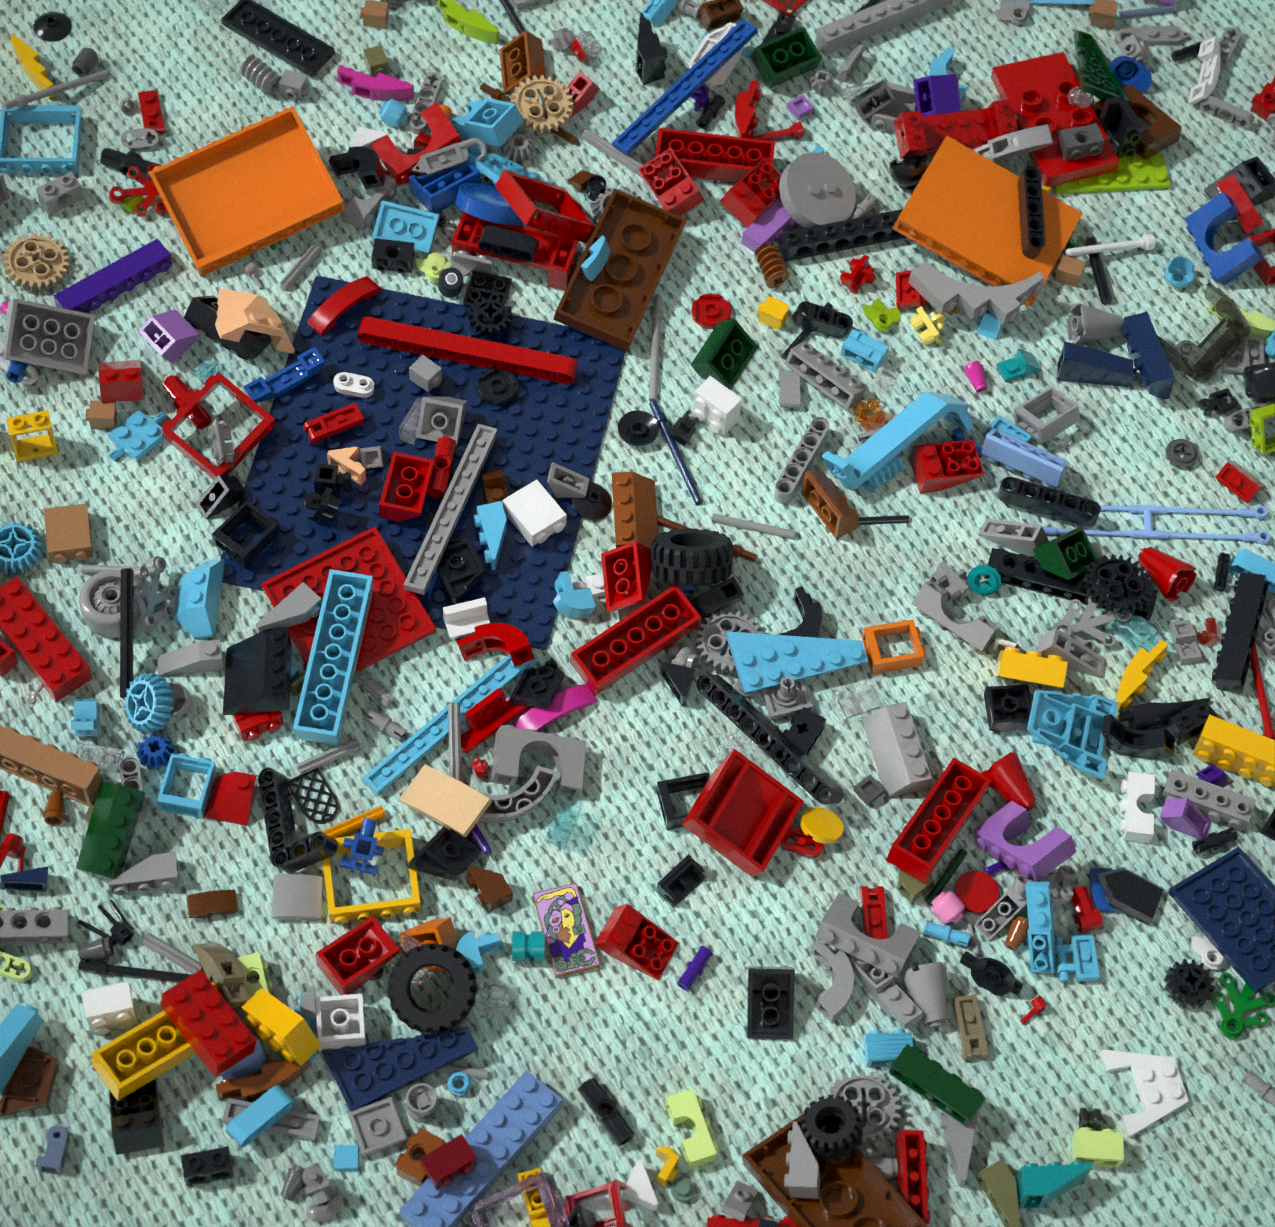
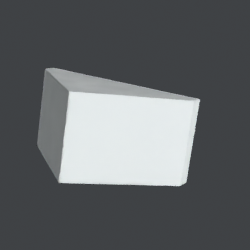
M357 127L351 147H367L375 152L371 145L386 136V133Z
M639 1160L636 1162L626 1183L627 1189L623 1190L622 1198L654 1212L657 1211L658 1201L643 1162Z

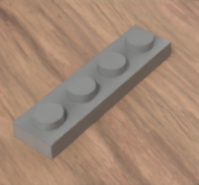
M228 1098L222 1118L223 1124H229L236 1116L249 1107L252 1102ZM290 1110L265 1132L316 1141L321 1116Z

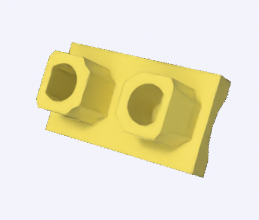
M922 306L916 309L918 314L909 321L915 331L924 326L927 328V330L918 334L923 344L928 345L934 341L936 344L941 343L942 340L936 328L938 327L939 330L944 329L945 316L943 314L936 315L935 312H931V319H929Z

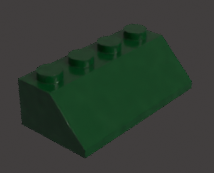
M101 781L76 869L113 879L122 874L145 792Z

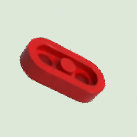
M793 827L788 828L780 842L784 850L808 858L820 856L824 844L812 840L813 837L809 834L807 836L802 830ZM787 839H793L794 843H788ZM813 845L816 849L810 850L808 846Z

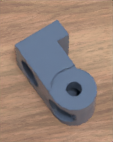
M55 1125L46 1133L48 1143L45 1156L37 1157L36 1167L38 1172L62 1175L70 1139L63 1126Z

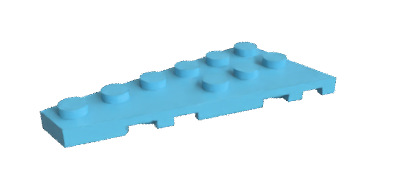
M460 136V138L462 139V141L468 140V139H466V138ZM478 146L467 148L468 158L466 162L469 161L480 171L481 175L493 180L494 184L497 183L504 169L544 181L539 179L540 174L523 171L521 165L497 153L494 156L487 153L484 159L478 161L477 158L482 153L481 148ZM550 179L544 181L553 185L555 184V182Z
M729 631L725 633L744 695L780 686L783 677H785V681L787 676L791 677L795 682L868 662L863 642L859 640Z

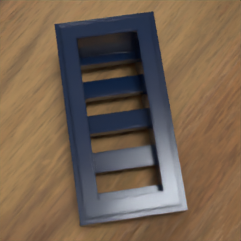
M48 867L1 875L0 889L45 892L47 891Z

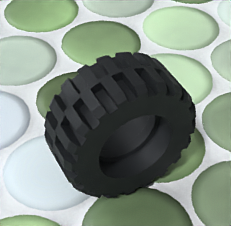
M692 528L663 532L660 535L658 534L651 544V571L656 579L672 585L698 587L700 585L718 584L720 581L724 582L733 571V543L725 534L707 529L699 530Z
M423 944L404 953L396 964L393 965L387 982V995L391 1003L390 1006L396 1013L397 1018L409 1028L423 1033H440L461 1023L468 1016L476 1001L477 978L470 962L459 951L442 944ZM427 966H438L445 969L451 975L454 982V994L451 1001L439 1010H426L420 1007L411 995L413 977L419 970Z

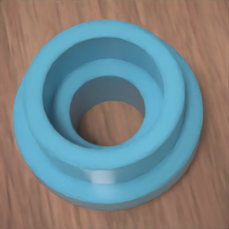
M463 1072L453 1073L448 1079V1089L456 1096L465 1095L471 1088V1080ZM457 1081H462L464 1083V1086L462 1088H457L455 1086V1083Z

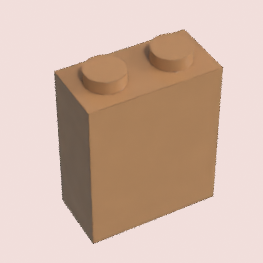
M87 503L44 509L47 551L50 563H64L67 560L73 559L82 561L88 559V557H93Z

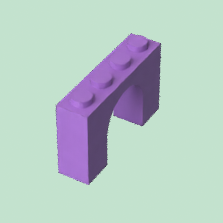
M1013 801L1009 802L973 830L974 842L979 850L989 853L994 859H999L1010 869L1017 870L1025 878L1029 877L1035 882H1039L1076 853L1072 835L1058 827H1055L1040 840L1030 845L1015 846L1010 844L1013 839L1031 826L1027 809Z

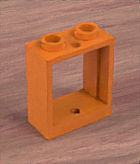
M914 619L863 628L862 641L872 674L922 666L923 660L926 658V649L920 643L921 633L919 627L915 626ZM909 633L914 653L881 659L876 642L877 637Z

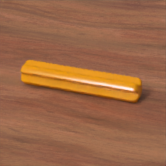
M377 806L322 832L333 838H340L361 829L364 817L377 821L385 818V811L382 806Z

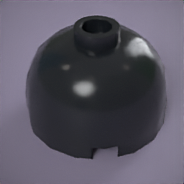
M920 156L902 157L903 161L897 162V159L890 161L891 178L898 185L905 186V189H915L928 168V159L924 160V157Z

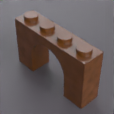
M1131 84L1125 86L1123 90L1130 100L1129 106L1139 119L1146 121L1150 125V127L1143 130L1135 152L1146 160L1179 142L1182 127ZM1104 99L1097 101L1095 104L1094 112L1098 119L1105 103Z

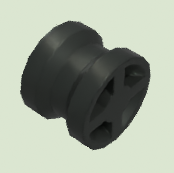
M1081 1107L1079 1110V1128L1088 1127L1092 1128L1093 1131H1100L1101 1110L1097 1108L1087 1110V1108Z

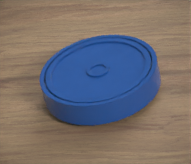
M463 183L459 185L455 204L462 211L494 223L513 226L525 225L495 185L484 183Z

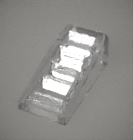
M419 397L399 427L400 440L414 445L416 441L422 398Z

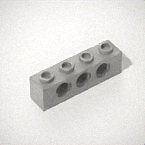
M29 907L25 910L3 908L0 911V923L3 925L0 928V945L67 943L68 909L51 907L49 910H39L36 907ZM46 921L50 926L41 928L38 926V923ZM24 922L26 927L19 929L14 924Z

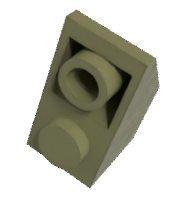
M897 868L896 888L911 904L932 888L934 882L932 875L923 883Z

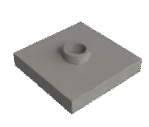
M392 1097L347 1113L363 1158L408 1142Z

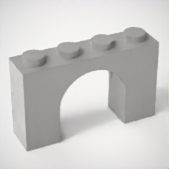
M501 725L495 737L491 782L513 786L518 777L520 754L528 750H539L549 755L556 764L558 775L555 794L578 797L583 789L587 741H582L576 737H561L555 733H540L534 729H519L513 725Z
M839 893L823 917L815 938L898 978L911 956L921 932L900 923L894 935L888 939L868 937L857 930L852 923L859 902Z

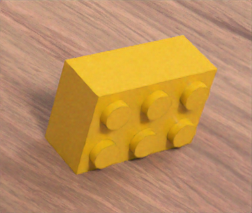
M1006 647L1005 650H1000L995 676L1063 688L1068 662L1063 661L1061 656L1048 655V658L1041 657L1042 653L1027 651L1026 654H1021L1018 648Z
M261 988L241 1007L246 1014L244 1019L251 1027L256 1029L253 1032L262 1042L267 1040V1043L274 1051H282V1055L289 1062L294 1060L302 1066L321 1047L305 1019Z

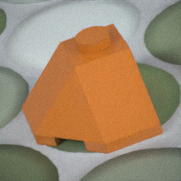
M451 917L433 919L400 933L406 952L423 944H442L455 950L457 947L458 937ZM438 966L426 967L431 972L446 971Z

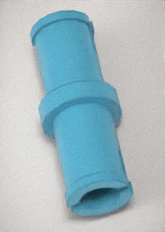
M926 921L923 935L941 939L943 943L948 941L967 948L971 933L952 929L950 925L945 927Z

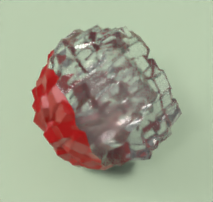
M583 31L575 37L571 50L577 60L590 62L596 60L601 55L602 47H600L599 42H597L591 31Z

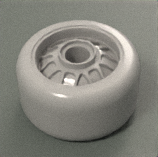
M110 569L93 575L86 581L80 592L79 606L86 625L93 632L104 637H120L121 570ZM134 577V586L140 585L138 579ZM135 599L133 631L138 628L136 617L140 614Z

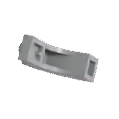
M818 939L812 944L810 953L828 970L832 978V986L817 999L816 1008L832 1023L844 1012L850 1001L854 987V973L848 957L842 950L834 954L830 945Z

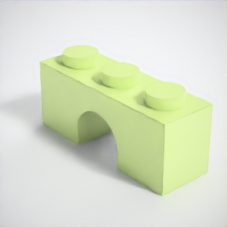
M693 1089L666 1097L665 1106L672 1125L686 1123L695 1131L692 1137L682 1140L681 1150L688 1169L715 1161L719 1148L715 1138L711 1139L709 1131L711 1127L707 1117H703L700 1110L703 1109L700 1096H695Z

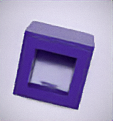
M1214 764L1196 773L1197 777L1203 781L1223 788L1228 785L1227 773Z

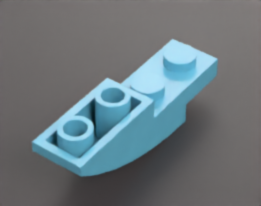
M1027 882L1025 886L1029 921L1028 943L1031 972L1054 973L1055 928L1050 882Z

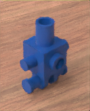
M364 817L361 832H355L354 839L345 837L343 846L351 848L350 856H354V858L349 860L342 857L339 868L351 869L350 872L352 873L357 870L360 871V875L367 873L375 877L378 866L366 863L367 860L372 861L374 854L383 856L385 847L377 846L378 838L373 837L377 820ZM362 858L363 862L358 863L357 859Z

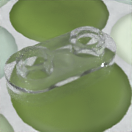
M876 82L845 88L842 90V98L851 103V99L875 85Z

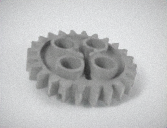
M729 609L727 615L720 610V616L712 613L711 619L706 617L705 624H700L695 645H697L696 652L701 653L700 660L707 659L705 666L707 667L712 664V671L720 668L721 674L728 670L729 675L732 676L733 670H736L733 657L730 655L731 650L729 646L725 655L721 656L728 643L725 634L727 631L722 628H729V632H735L739 628L738 632L764 634V632L760 631V624L754 626L755 618L747 620L748 614L746 613L741 617L739 610L733 615L731 609ZM712 644H718L719 647H714Z
M864 1070L861 1071L860 1076H857L856 1072L852 1071L851 1078L843 1074V1082L836 1079V1087L831 1086L829 1092L834 1098H837L838 1095L842 1096L844 1101L848 1099L845 1094L853 1093L857 1099L850 1101H852V1106L855 1105L858 1108V1113H860L862 1119V1107H860L862 1101L861 1089L865 1090L864 1108L867 1110L864 1120L866 1127H862L863 1137L861 1144L865 1146L866 1140H869L873 1146L876 1138L883 1142L884 1134L888 1137L891 1136V1129L895 1130L897 1127L895 1121L900 1120L901 1116L897 1113L901 1111L902 1106L895 1105L899 1103L900 1097H893L896 1088L888 1089L890 1081L883 1084L881 1082L882 1075L875 1079L873 1071H871L869 1076H866ZM877 1094L880 1100H872L869 1095ZM877 1116L881 1122L873 1123L869 1117ZM835 1123L840 1130L843 1129L844 1126L842 1124Z

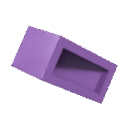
M1189 798L1165 800L1160 819L1170 829L1197 839L1207 836L1211 822Z

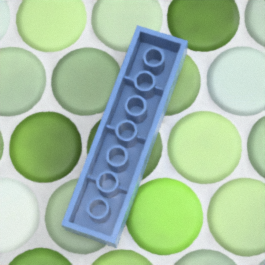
M526 1070L465 1137V1140L477 1157L475 1169L465 1176L461 1174L456 1177L450 1186L446 1188L440 1187L435 1190L430 1180L427 1179L400 1208V1218L410 1227H456L562 1109L563 1099Z

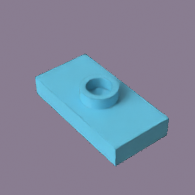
M1000 415L994 419L986 431L989 433L996 428L1027 443L1033 437Z

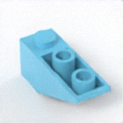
M501 501L477 506V515H474L476 528L480 527L481 533H479L480 543L486 547L484 551L486 563L491 564L492 570L496 569L507 530V518Z

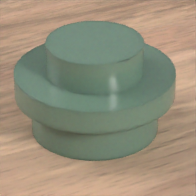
M678 1178L671 1185V1194L677 1201L686 1202L694 1195V1184L687 1178Z

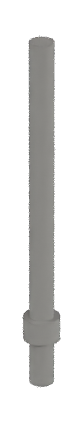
M107 70L28 95L21 94L16 96L15 99L3 102L2 107L4 110L17 106L21 108L27 106L30 102L108 78L109 73Z
M661 297L654 298L653 310L651 311L653 324L649 402L657 401L660 326L663 320Z

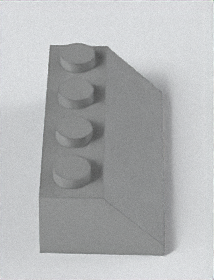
M907 702L885 706L863 719L862 723L886 798L928 790L932 777Z

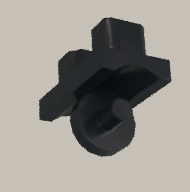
M326 487L322 496L316 492L306 494L304 505L310 510H316L312 521L318 522L320 518L331 522L341 501L340 498L331 495L333 489Z

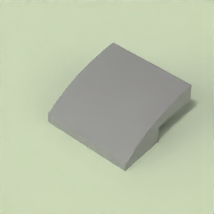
M1244 335L1242 339L1227 336L1220 338L1221 373L1243 375L1245 367L1265 364L1263 338Z
M279 874L273 876L272 919L295 921V919L319 921L321 919L322 876L306 874Z

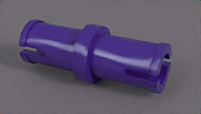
M701 946L693 960L687 963V969L676 984L683 990L689 991L697 977L703 974V968L713 955V952L707 947Z

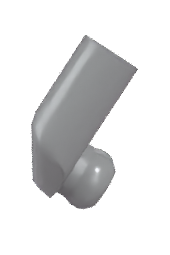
M332 1196L326 1206L308 1207L306 1215L314 1222L329 1221L342 1204V1201Z

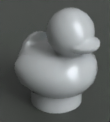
M680 644L671 645L668 648V656L673 659L672 664L692 668L694 671L697 669L700 657L694 654L690 647H682Z

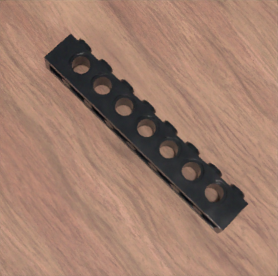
M903 209L780 233L778 247L782 254V259L784 262L908 238L892 229Z
M992 548L988 564L992 568L996 567L997 572L1001 574V583L1070 601L1077 599L1081 604L1088 605L1089 596L1086 595L1088 590L1084 589L1085 583L1083 582L1086 571L1067 580L1042 569L1035 558L1024 554L1007 552L1004 549ZM1153 589L1147 606H1142L1141 611L1135 608L1132 617L1150 620L1158 590ZM1103 605L1102 607H1100L1101 609L1106 610V606Z

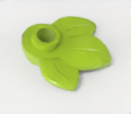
M877 298L871 306L863 305L864 315L881 332L889 331L892 324L897 323L900 319L898 308L894 307L887 310L880 298Z

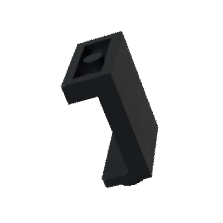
M1123 96L1108 98L1105 100L1098 120L1104 132L1110 131L1119 144L1116 153L1118 159L1134 156L1144 126Z

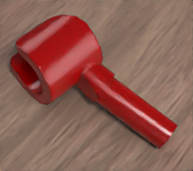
M1041 996L1034 998L1030 1002L1033 1009L1020 1020L1023 1025L1035 1014L1044 1011L1046 1003Z

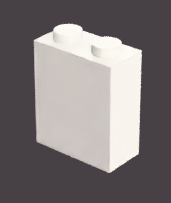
M538 480L533 481L502 500L505 515L531 546L543 543L548 536L562 531L566 526L567 514Z

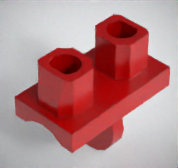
M863 255L861 259L853 258L849 265L852 272H843L840 276L841 284L848 286L853 294H856L862 285L866 283L872 284L876 280L875 270L868 262V255Z

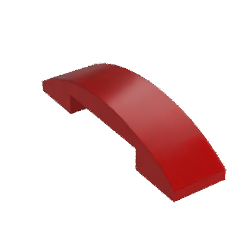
M368 276L354 280L329 297L313 313L307 324L322 336L336 325L337 318L361 300L368 301L381 291V287Z

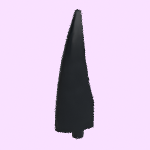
M1204 698L1207 702L1210 701V698ZM1202 699L1173 703L1150 702L1131 706L1125 713L1118 714V719L1120 722L1128 721L1130 727L1135 730H1153L1167 725L1171 717Z

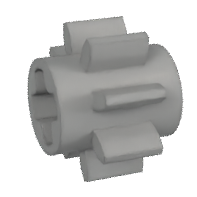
M566 27L553 33L555 38L551 41L555 48L560 47L562 51L572 46V40L576 36L573 30L567 31Z
M824 70L815 71L814 77H810L809 84L812 85L811 90H815L818 94L829 93V88H833L834 81L831 80L832 75Z

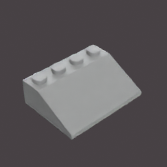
M13 298L8 303L4 359L87 375L95 315Z

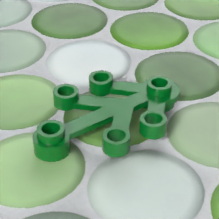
M1223 973L1219 978V984L1225 987L1234 1006V1011L1231 1015L1225 1004L1226 997L1222 992L1217 991L1213 993L1211 1003L1217 1006L1223 1019L1220 1024L1221 1033L1229 1039H1236L1241 1036L1243 1029L1255 1025L1259 1027L1265 1026L1268 1022V1015L1262 1011L1257 1012L1253 1017L1240 1019L1244 1012L1263 1006L1267 1008L1273 1007L1275 995L1268 992L1262 997L1249 1000L1252 989L1245 983L1239 996L1233 983V976L1230 973ZM1222 978H1229L1230 983H1225ZM1214 997H1221L1222 1002H1217ZM1265 997H1270L1272 1003L1266 1002ZM1257 1016H1262L1265 1021L1259 1022ZM1228 1025L1234 1026L1235 1031L1229 1030Z

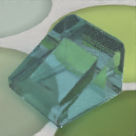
M202 359L190 374L205 383L211 375L215 376L218 373L219 364L215 361Z

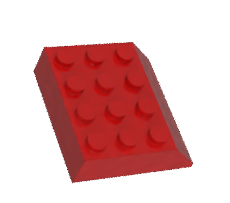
M733 749L711 774L682 826L749 876L754 877L766 869L804 801L739 751Z

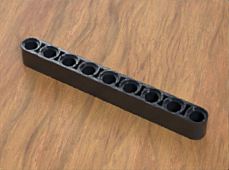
M703 674L698 677L696 681L698 691L816 801L823 805L838 804L842 801L844 792L841 786L728 682L715 674ZM829 790H830V792H831V797H830V798H829V796H828Z

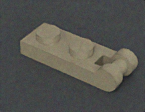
M977 996L954 997L952 1001L964 1061L972 1060V1057L988 1058V1049ZM977 1042L978 1047L971 1048L970 1043Z

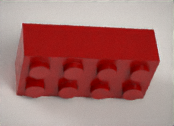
M202 970L162 993L160 1007L215 1077L254 1053L257 1042L256 1038Z

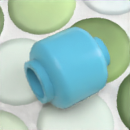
M395 99L385 100L378 113L381 115L380 119L394 128L400 124L404 125L409 116L406 114L407 107Z

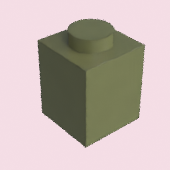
M382 45L363 50L364 63L369 75L376 77L378 73L389 74V62Z

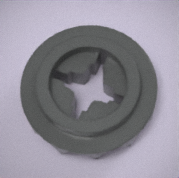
M1185 439L1171 441L1165 450L1166 458L1170 460V465L1175 464L1178 468L1185 467L1187 469L1191 465L1194 466L1199 455L1196 446ZM1183 449L1184 456L1180 458L1178 453Z

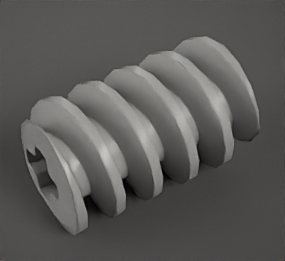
M254 54L246 57L240 66L241 75L246 77L248 81L264 94H271L279 88L278 83L282 76L278 75L276 71H272V68L262 62L260 58H255Z

